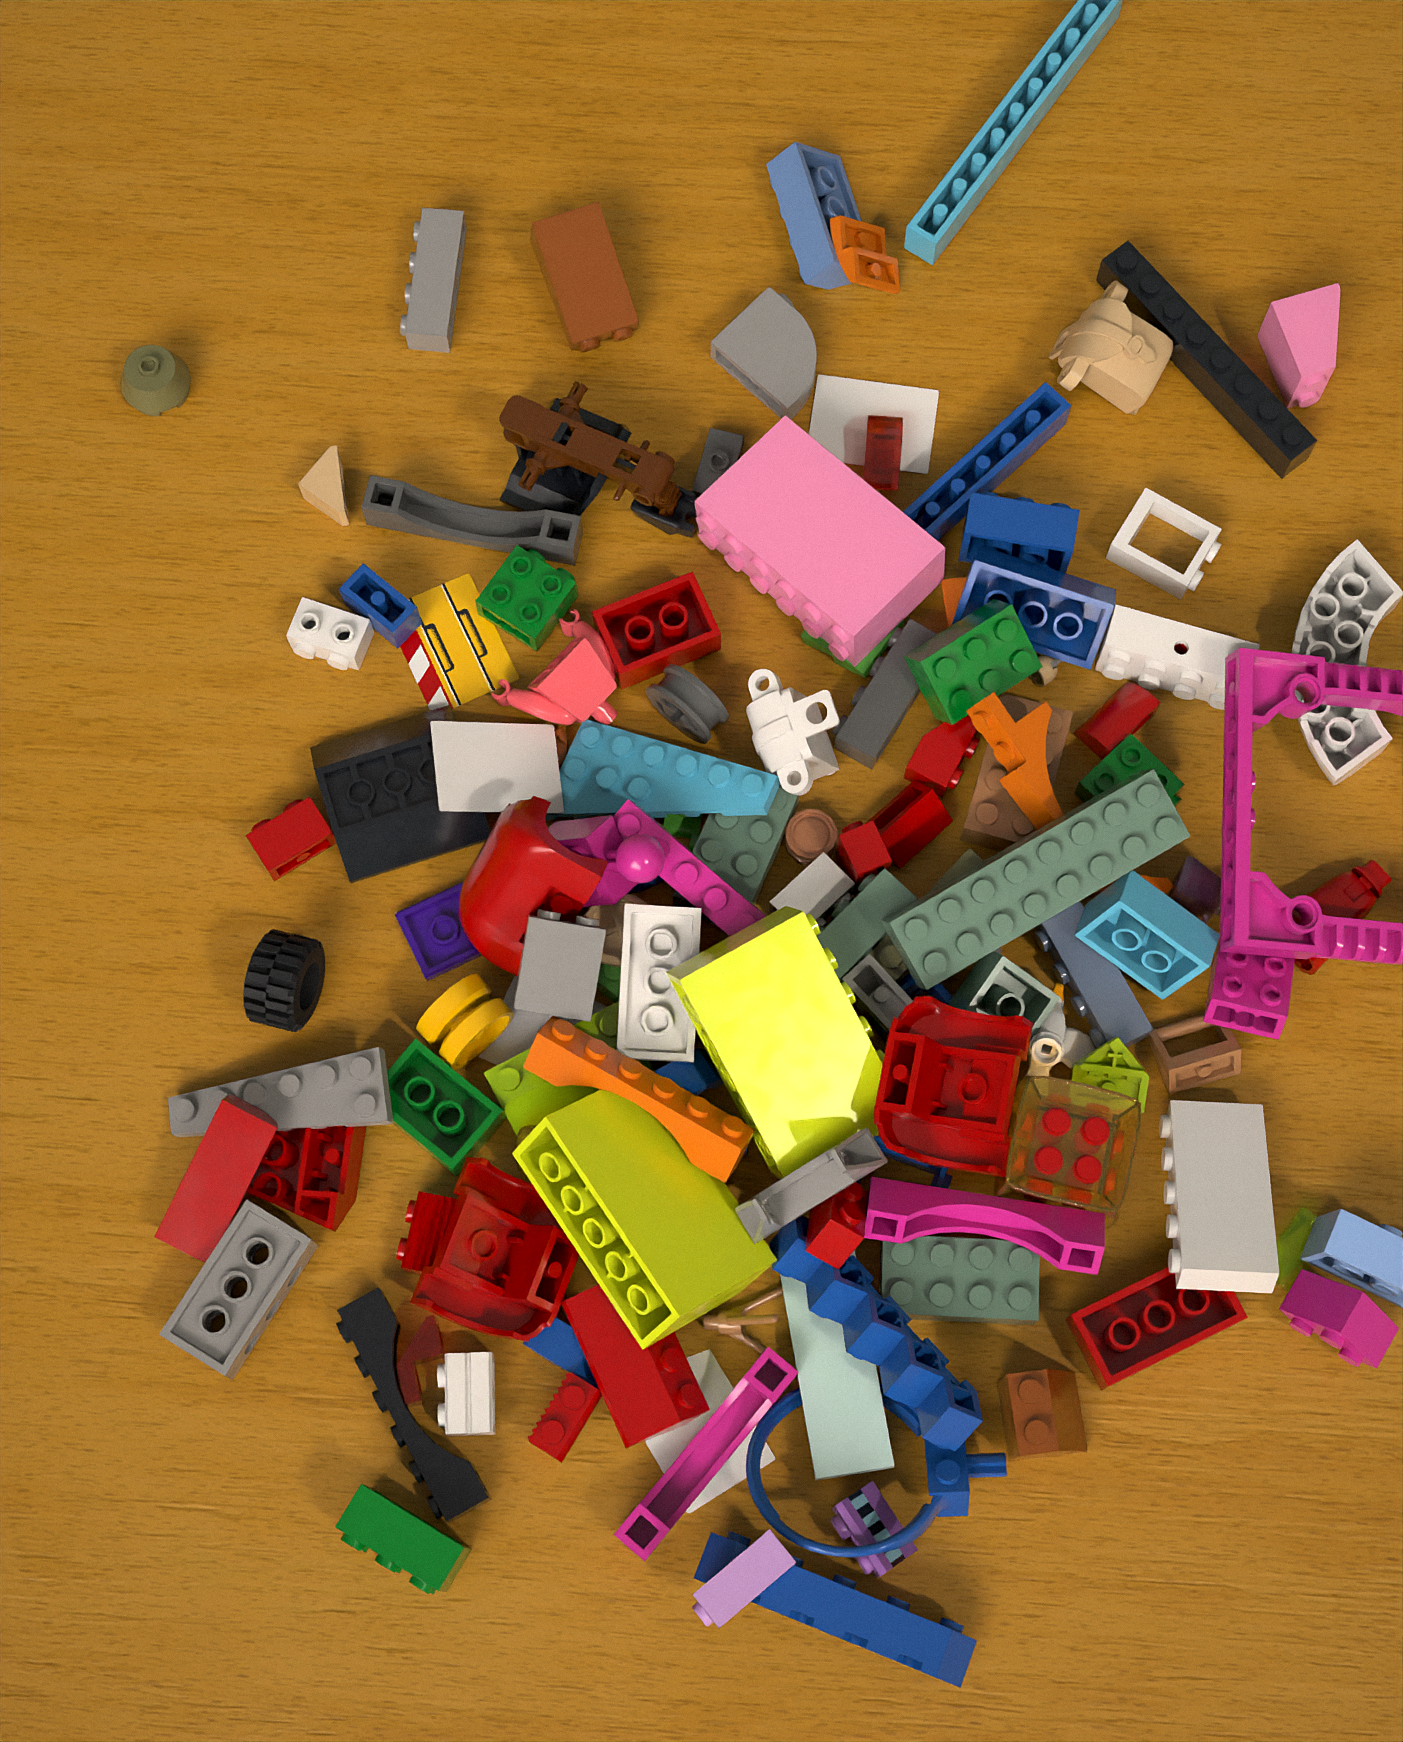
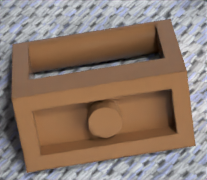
M1204 1013L1153 1028L1148 1036V1040L1162 1080L1170 1095L1241 1073V1048L1230 1028L1203 1022ZM1212 1026L1215 1027L1220 1043L1173 1057L1169 1056L1162 1042Z

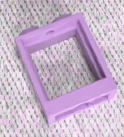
M769 1529L693 1594L698 1602L692 1606V1609L707 1627L714 1622L720 1628L792 1567L796 1561Z

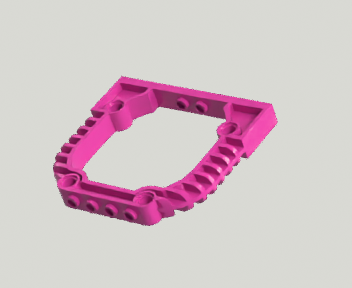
M1238 648L1225 658L1220 952L1297 959L1317 957L1402 965L1403 923L1323 915L1318 902L1312 897L1301 895L1290 899L1272 883L1265 872L1250 871L1251 830L1255 824V811L1251 808V794L1256 785V775L1252 771V733L1266 725L1277 713H1281L1284 717L1290 719H1297L1317 708L1320 704L1387 711L1403 716V670L1348 665L1336 662L1330 663L1325 662V657ZM1295 690L1302 694L1304 703L1297 699ZM1292 910L1299 913L1301 917L1300 925L1293 920Z

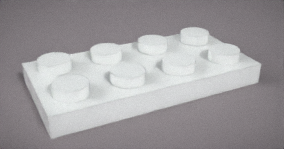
M638 904L624 905L616 1051L636 1060L694 1062L695 1027L665 972L699 954L701 908Z

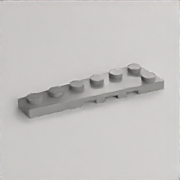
M380 1047L168 1098L171 1134L177 1137L204 1136L221 1100L230 1094L270 1115L278 1123L277 1131H290L294 1128L323 1129L327 1128V1126L345 1125L347 1127L393 1123L385 1050Z

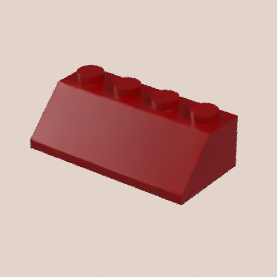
M599 1284L561 1303L626 1449L684 1426L710 1410L675 1332L642 1350Z

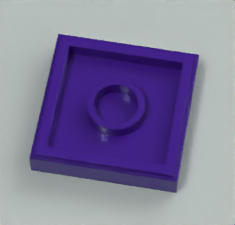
M462 882L395 913L426 982L482 956L465 935L458 917L459 894L463 885Z

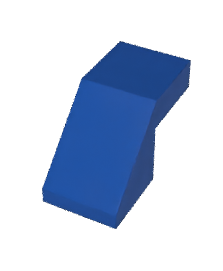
M697 1048L694 1050L693 1063L671 1062L655 1071V1073L671 1079L676 1085L696 1096L707 1088L717 1089L724 1084L706 1049Z
M555 1317L550 1328L545 1327L536 1337L529 1339V1342L524 1341L522 1343L549 1362L569 1373H573L599 1389L572 1327Z

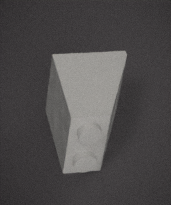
M538 909L537 916H528L513 997V1009L590 1022L606 929L605 927L598 926L599 919L576 916L575 922L560 920L561 913Z

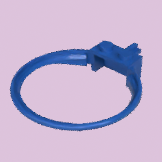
M879 1383L883 1406L900 1418L919 1437L921 1435L917 1408L902 1402H896L890 1397L885 1396L882 1384ZM800 1388L791 1391L779 1399L761 1418L751 1436L746 1455V1477L749 1491L756 1507L768 1524L783 1537L800 1547L836 1557L870 1556L903 1547L921 1536L936 1516H968L969 1478L1007 1476L1005 1453L966 1454L965 1441L956 1451H953L941 1445L932 1444L924 1439L929 1496H933L931 1503L924 1504L911 1522L886 1539L862 1546H833L806 1538L787 1526L780 1519V1515L767 1498L761 1481L760 1462L765 1443L775 1426L791 1411L802 1405Z

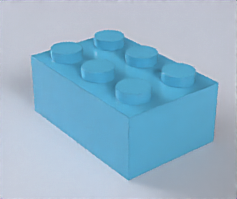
M1132 870L1120 877L1085 905L1074 936L1163 1000L1210 967L1220 934Z

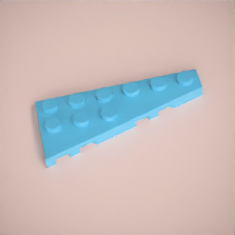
M586 719L581 723L559 770L564 812L546 813L545 820H556V817H573L574 819H584L589 816L612 815L613 817L627 799L635 802L653 818L667 817V814H684L686 817H699L701 813H722L723 816L767 815L779 789L780 781L778 776Z

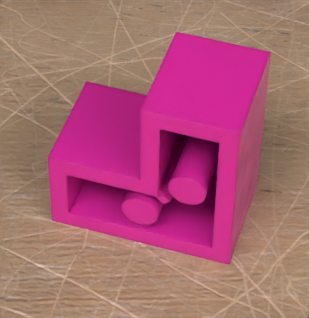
M1301 1269L1279 1308L1291 1320L1289 1323L1291 1328L1308 1337L1312 1333L1320 1335L1319 1337L1324 1342L1340 1350L1338 1353L1340 1358L1357 1367L1362 1362L1377 1368L1399 1330L1397 1325L1364 1292Z

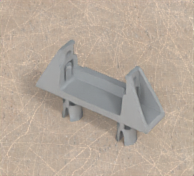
M865 1128L735 1208V1212L753 1243L756 1244L888 1161L869 1129Z

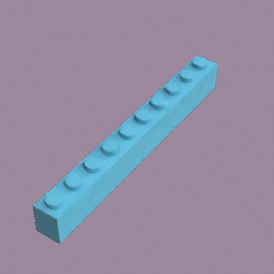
M1078 0L907 225L904 242L905 249L931 265L936 262L1119 18L1123 0Z

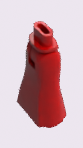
M1371 859L1362 867L1355 866L1351 871L1331 878L1306 894V896L1312 897L1318 902L1323 915L1364 919L1373 908L1376 900L1382 896V889L1391 882V878L1376 861ZM1292 910L1293 920L1300 925L1301 917L1299 913ZM1317 957L1309 959L1293 958L1295 959L1294 964L1303 973L1309 975L1315 974L1328 960V958Z

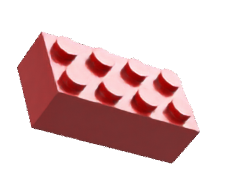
M1167 1267L1071 1314L1065 1321L1102 1391L1240 1323L1248 1317L1234 1291L1176 1289L1175 1273H1170Z

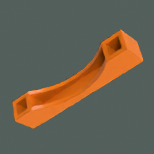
M552 1016L537 1032L523 1066L526 1070L554 1086L577 1085L595 1087L615 1093L634 1102L652 1114L670 1131L683 1148L691 1164L724 1183L727 1182L740 1163L756 1130L745 1124L738 1117L729 1115L710 1104L706 1099L690 1093L676 1085L671 1079L660 1076L641 1065L637 1060L623 1055L609 1047L602 1040L593 1038L574 1027L570 1022L556 1016Z

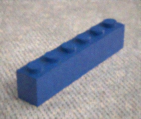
M1045 382L908 506L903 513L939 541L966 516L971 492H992L1066 424L1071 404Z

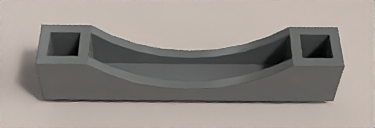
M370 475L361 507L366 523L370 526L511 553L516 545L526 551L528 549L537 551L545 560L573 566L576 565L583 536L581 516L547 509L513 512L479 508L438 497L407 482Z

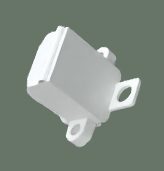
M768 669L756 670L748 681L753 702L746 708L753 731L752 741L756 753L763 761L766 772L778 775L780 784L785 791L793 795H803L810 790L813 780L825 775L834 774L840 770L826 731L837 726L840 722L831 693L828 690H822L807 697L791 687L783 689L780 678ZM769 679V687L761 691V682ZM817 702L823 703L827 708V716L824 721Z

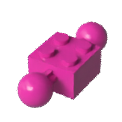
M612 815L558 821L548 828L552 836L570 851L585 857L602 858L608 861L600 882L583 907L616 904L638 883H647L654 880L663 870L665 853L661 844L655 838L645 834L632 835L623 841Z

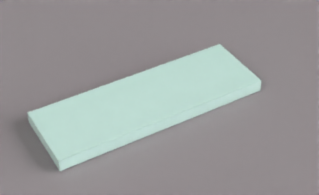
M854 1250L853 1253H852L850 1256L854 1255L855 1258H856L855 1250ZM780 1274L796 1370L799 1372L797 1377L815 1481L894 1468L876 1365L846 1353L842 1324L828 1318H821L809 1311L805 1283Z

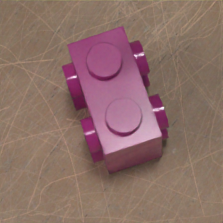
M1219 943L1211 966L1203 1022L1278 1040L1288 1017L1295 959L1220 952Z

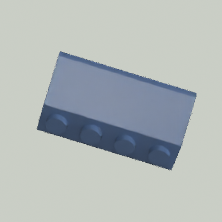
M794 142L766 165L771 178V186L779 202L781 217L785 221L790 236L789 242L800 267V276L805 284L827 290L852 284L840 266L830 229V218L839 215L862 221L841 157Z

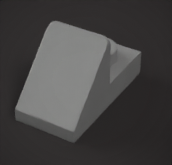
M870 954L841 979L852 990L856 999L855 1004L859 1011L863 1014L867 1010L888 1034L893 1018H898L903 1009L913 1002Z

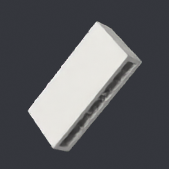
M1170 1100L1166 1115L1160 1116L1159 1136L1160 1138H1166V1147L1162 1149L1161 1167L1163 1171H1168L1169 1181L1164 1183V1203L1170 1204L1171 1214H1168L1166 1219L1167 1238H1173V1249L1169 1250L1168 1268L1170 1273H1175L1176 1289L1272 1293L1279 1276L1263 1105Z

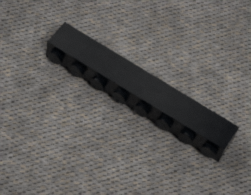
M1129 240L1102 259L1096 281L1104 290L1115 280L1128 289L1123 303L1126 304L1129 311L1166 334L1173 341V351L1170 360L1281 479L1309 458L1317 439Z

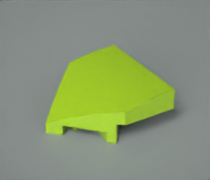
M1116 1036L1072 1064L1067 1096L1071 1097L1070 1104L1086 1106L1087 1102H1097L1109 1106L1110 1109L1144 1113L1149 1074L1121 1039Z

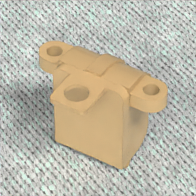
M1115 280L1107 287L1099 300L1090 303L1088 309L1083 311L1077 322L1068 326L1060 333L1048 358L1053 360L1058 357V363L1063 369L1058 376L1057 383L1068 391L1074 389L1081 381L1126 414L1136 415L1139 408L1145 404L1166 367L1173 351V341L1166 334L1129 311L1126 304L1123 303L1128 289Z

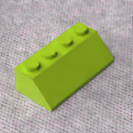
M619 1001L593 1014L590 1022L582 1020L573 1026L595 1039L602 1040L609 1047L616 1050ZM531 1048L484 1072L485 1078L520 1144L545 1116L601 1089L577 1085L554 1086L526 1070L523 1066ZM637 1060L641 1065L655 1072L649 1060Z

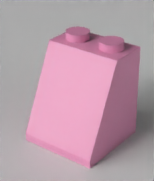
M1338 283L1271 302L1257 337L1286 408L1297 405L1304 408L1315 404L1320 399L1336 367L1341 292Z

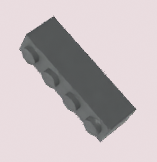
M909 619L904 629L896 628L888 642V646L891 647L889 653L885 658L882 656L878 657L869 674L873 676L867 688L863 685L859 687L851 702L855 706L848 717L842 715L839 719V724L835 726L832 734L836 735L834 749L869 769H873L921 692L903 656L936 636L937 633L912 619Z

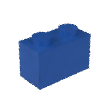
M364 563L339 588L344 605L356 615L370 619L373 629L397 649L422 624L417 606Z

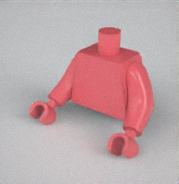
M572 609L570 613L574 621L565 622L562 618H559V623L563 634L570 637L574 636L575 638L529 684L527 688L530 691L513 689L508 681L501 679L498 683L506 691L502 695L491 693V696L500 706L510 705L535 717L556 724L571 725L574 722L582 723L591 715L598 723L608 725L618 715V712L606 700L617 687L614 681L616 670L601 634L585 621H581L578 610Z

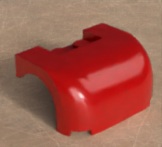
M532 796L528 800H519L513 804L509 803L501 812L472 863L459 894L458 917L467 938L488 961L515 976H518L528 916H537L538 909L559 912L561 913L560 920L574 922L582 907L586 905L600 882L608 864V861L602 858L585 857L570 851L560 844L547 829L545 821L551 802L536 796Z
M915 997L914 1001L903 1009L898 1018H893L887 1039L874 1108V1124L877 1125L880 1138L886 1145V1148L930 1165L1006 1177L1012 1138L1007 1136L1020 1062L1027 1061L1033 1022L1023 1016H996L962 1010L942 1003L934 997Z
M467 1157L453 1191L459 1198L433 1265L424 1266L410 1303L479 1333L529 1342V1339L536 1337L545 1327L550 1328L560 1308L579 1253L532 1183L499 1170L484 1158Z

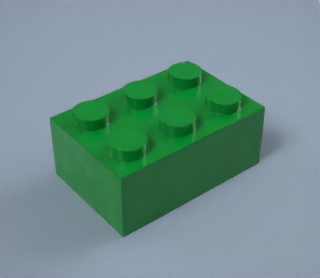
M995 599L903 656L934 717L951 725L968 715L966 710L994 692L998 696L1042 668L1041 662L1012 604Z
M416 1038L387 1071L393 1115L392 1124L456 1177L461 1173L466 1158L474 1157L506 1120L504 1111Z
M363 1484L360 1485L335 1526L344 1532L340 1538L343 1542L360 1552L366 1553L369 1548L375 1551L378 1555L374 1561L394 1573L400 1574L402 1569L412 1574L409 1582L427 1594L431 1593L434 1595L436 1590L447 1592L472 1550L375 1489Z

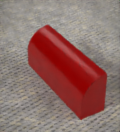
M232 1094L223 1098L154 1237L206 1263L228 1229L278 1128V1123L261 1109Z

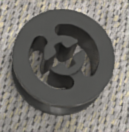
M669 664L664 669L665 677L658 685L650 684L646 689L647 697L657 711L680 732L698 743L706 744L711 739V729L717 723L724 724L728 720V711L711 689L696 676L678 665Z

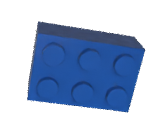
M989 491L971 492L958 561L972 563L976 548L980 545L1066 573L1074 550L1080 510L1071 509L1070 506L1062 503H1053L1051 505L1035 503V501L1026 497L1009 499L999 497L996 493Z

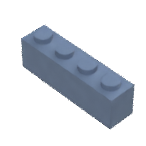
M1079 901L1037 925L1034 937L1039 948L1043 952L1048 951L1055 964L1052 965V969L1060 984H1067L1073 995L1070 1000L1075 1012L1080 1018L1085 1016L1092 1028L1089 1030V1035L1095 1047L1098 1048L1118 1036L1128 1048L1147 1038L1153 1028L1119 968L1074 936L1084 911V907Z

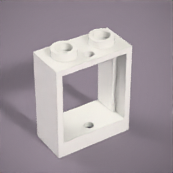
M1145 488L1112 541L1106 559L1181 600L1187 589L1194 592L1201 581L1204 572L1199 569L1206 560L1211 563L1222 544L1216 540L1221 532V528ZM1150 513L1203 542L1184 575L1130 546Z

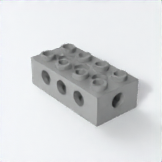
M246 1199L159 1335L233 1380L318 1248V1245L306 1235ZM261 1248H269L268 1259L262 1264L255 1265V1253ZM240 1281H247L246 1293L242 1297L234 1299L232 1295L234 1286ZM224 1314L226 1318L224 1327L220 1331L212 1333V1320L217 1315Z

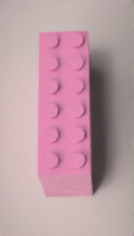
M786 415L694 501L697 515L696 521L699 528L698 536L702 543L710 550L716 548L724 555L725 561L736 572L742 570L750 577V582L760 593L765 594L767 592L776 599V604L783 613L788 616L794 615L797 617L810 636L815 639L819 636L829 643L828 648L840 661L847 659L854 667L944 580L945 547Z

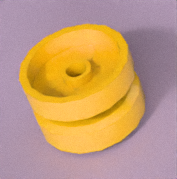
M471 974L461 979L444 992L426 1010L416 1027L418 1033L429 1045L441 1044L439 1055L454 1070L462 1068L480 1056L502 1035L514 1017L513 1011L501 998L489 1000L492 990L479 974Z

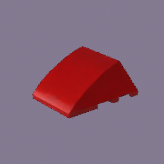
M343 1125L327 1126V1128L323 1129L294 1128L290 1131L276 1130L246 1192L336 1232L356 1201L366 1126L347 1127Z

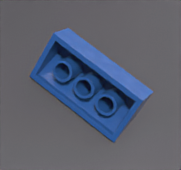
M978 545L964 583L952 625L993 599L1010 603L1035 652L1091 670L1115 607L1116 589Z

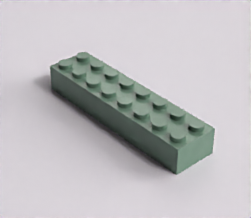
M1140 770L886 917L881 922L917 987L928 990L1190 837V834L1155 770Z

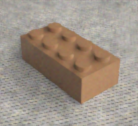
M1002 693L1000 698L1001 703L1014 722L1043 704L1007 693ZM1050 706L1052 713L1046 735V762L1053 789L1074 712ZM989 743L986 746L960 841L1000 852L1037 829L1000 783L999 779L1009 772L996 759Z

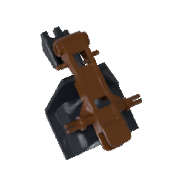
M575 381L567 397L562 399L556 398L550 409L519 395L512 396L508 400L500 414L499 421L501 426L504 427V438L516 446L519 459L500 497L501 502L521 511L547 509L581 516L598 495L606 479H611L619 484L613 499L619 501L625 489L633 493L634 500L630 509L639 518L669 535L680 534L690 538L694 537L696 533L695 526L686 521L690 517H697L694 502L697 497L694 492L677 486L675 482L670 481L675 471V460L670 455L661 451H657L655 454L648 452L647 449L650 445L648 440H645L640 448L627 443L632 433L625 424L615 423L582 409L579 403L588 390L584 384H579V382ZM620 454L625 456L624 460L619 458ZM630 460L635 462L637 465L630 463Z

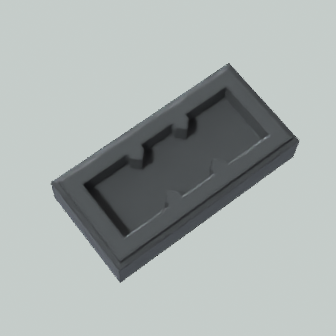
M710 428L692 489L696 497L702 495L739 460L744 443L743 435Z

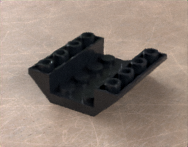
M450 705L310 747L315 774L350 883L480 844L487 839L490 829L484 812L439 810L430 722H456Z

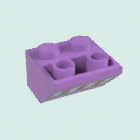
M873 1481L831 1509L835 1516L830 1521L842 1540L850 1537L855 1546L881 1541L903 1529V1526ZM911 1542L892 1551L870 1556L854 1557L865 1575L872 1572L876 1578L888 1572L918 1549Z

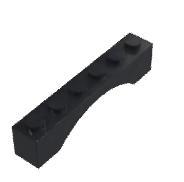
M378 1287L338 1309L337 1311L342 1320L337 1322L336 1325L347 1344L351 1341L354 1342L359 1352V1355L354 1357V1360L363 1377L367 1378L371 1375L377 1387V1390L373 1391L372 1395L382 1413L389 1410L395 1422V1425L391 1426L390 1430L400 1448L407 1445L413 1457V1460L408 1462V1465L419 1484L425 1481L432 1493L426 1499L435 1517L439 1519L443 1516L446 1522L451 1523L492 1500L474 1464L452 1455L437 1445L422 1430L410 1412L401 1390L397 1369V1346L401 1324L384 1292Z

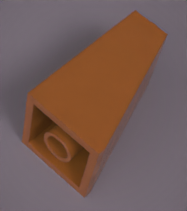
M599 202L533 222L530 241L571 351L580 348L581 353L600 347L601 341L613 338L614 342H619L634 335L633 331L638 329L639 320Z

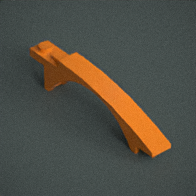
M994 692L966 710L976 730L982 733L993 749L996 759L1009 772L999 779L1000 783L1035 828L1038 830L1064 815L1055 798L1047 770L1046 735L1052 713L1048 703L1044 702L1016 722H1014ZM1140 875L1164 894L1174 887L1168 877ZM1115 881L1109 883L1108 885L1104 886L1103 888L1099 889L1098 891H1099V892L1104 891L1106 888H1108V887H1109L1111 884H1113Z

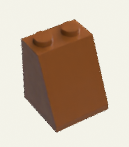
M1043 1369L1006 1374L997 1382L1009 1462L1087 1452L1075 1372Z

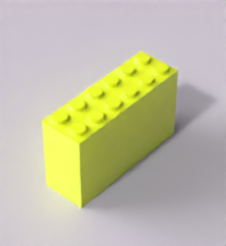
M784 906L665 972L745 1124L756 1129L752 1137L769 1170L780 1180L862 1129L868 1128L873 1137L879 1135L877 1125L874 1124V1108L884 1060V1053L880 1049L876 1051L869 1039L874 1036L869 1023L864 1016L858 1017L852 1006L856 1002L852 990L845 981L840 983L834 971L838 968L835 957L828 947L822 948L817 938V935L821 933L817 922L810 913L805 915L804 911L789 906Z
M601 1089L545 1116L512 1152L642 1350L736 1296L777 1261L768 1244L763 1239L756 1244L753 1243L735 1212V1208L739 1206V1203L726 1184L691 1164L678 1141L652 1114L634 1102L615 1093Z

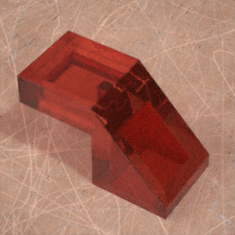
M868 415L863 480L874 489L898 491L903 417Z
M434 1315L425 1318L397 1364L404 1401L408 1407L425 1404L416 1365L445 1358L446 1352L439 1322Z

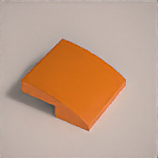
M842 215L830 218V229L835 252L840 266L849 281L892 294L900 293L898 258L887 256L885 228Z

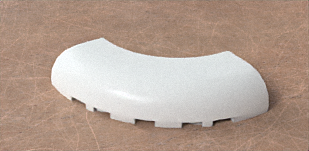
M1358 539L1334 559L1311 590L1295 630L1292 654L1325 657V662L1366 666L1368 645L1374 629L1385 616L1394 610L1403 596V591ZM1295 690L1297 699L1304 703L1302 694ZM1320 704L1317 708L1297 718L1309 750L1332 785H1337L1381 754L1393 739L1384 728L1375 710Z

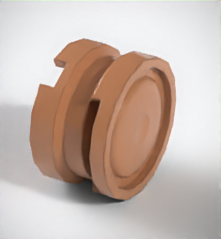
M806 809L796 813L789 820L786 827L785 848L789 856H792L797 861L796 863L809 866L823 852L829 858L833 855L836 848L837 828L833 819L826 813L817 809Z

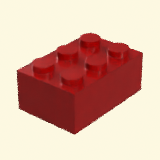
M693 571L592 611L594 629L601 634L615 667L616 679L621 690L664 673V669L669 664L682 666L721 650V632Z

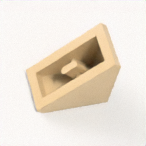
M330 446L298 485L303 499L340 525L347 526L350 524L342 460L338 447Z

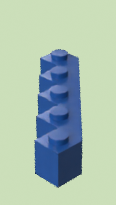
M801 1215L783 1226L769 1243L770 1250L777 1259L772 1264V1270L777 1271L784 1277H791L805 1283L809 1311L821 1318H828L842 1324L846 1353L851 1354L857 1359L879 1366L885 1396L890 1397L896 1402H902L917 1408L922 1438L932 1444L941 1445L956 1451L983 1421L977 1391L967 1380L960 1383L945 1367L950 1361L928 1337L922 1341L907 1325L912 1319L891 1296L884 1299L870 1284L874 1277L854 1255L849 1256L838 1270L805 1251L809 1218Z
M732 1531L728 1532L726 1538L711 1532L694 1579L707 1583L746 1550L750 1545L751 1539ZM794 1556L792 1557L796 1563L751 1601L766 1609L957 1687L962 1685L977 1640L962 1634L964 1626L943 1617H941L938 1624L908 1612L911 1604L889 1595L886 1602L861 1593L855 1590L857 1582L835 1574L833 1580L807 1571L802 1568L804 1561Z

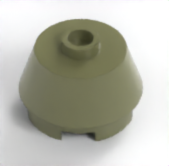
M145 345L134 350L126 359L121 375V391L126 401L138 411L150 416H161L160 412L168 411L175 406L178 408L182 406L189 394L191 377L188 366L177 354L161 346Z

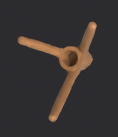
M782 1285L731 1310H720L719 1314H705L704 1329L718 1330L720 1334H730L732 1338L745 1343L762 1354L767 1347L745 1333L746 1325L775 1323L778 1321V1316H746V1313L782 1295Z

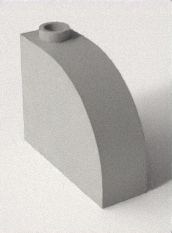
M768 287L711 341V358L779 418L782 419L786 415L790 420L793 419L808 401L815 381L816 343L808 323L794 308L791 300L782 293L777 294L772 288Z

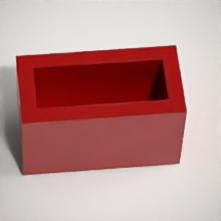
M1127 682L1076 729L1073 734L1103 760L1129 734L1134 735L1155 715L1161 702L1139 685Z
M913 780L866 823L874 821L892 859V864L900 869L949 826L953 820L934 790Z

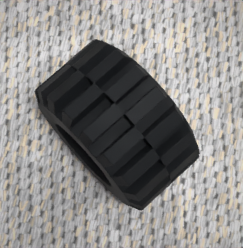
M274 929L263 936L252 954L244 982L243 1000L245 1014L251 1022L291 1032L300 1031L307 1024L318 1004L325 978V953L322 943L317 939Z

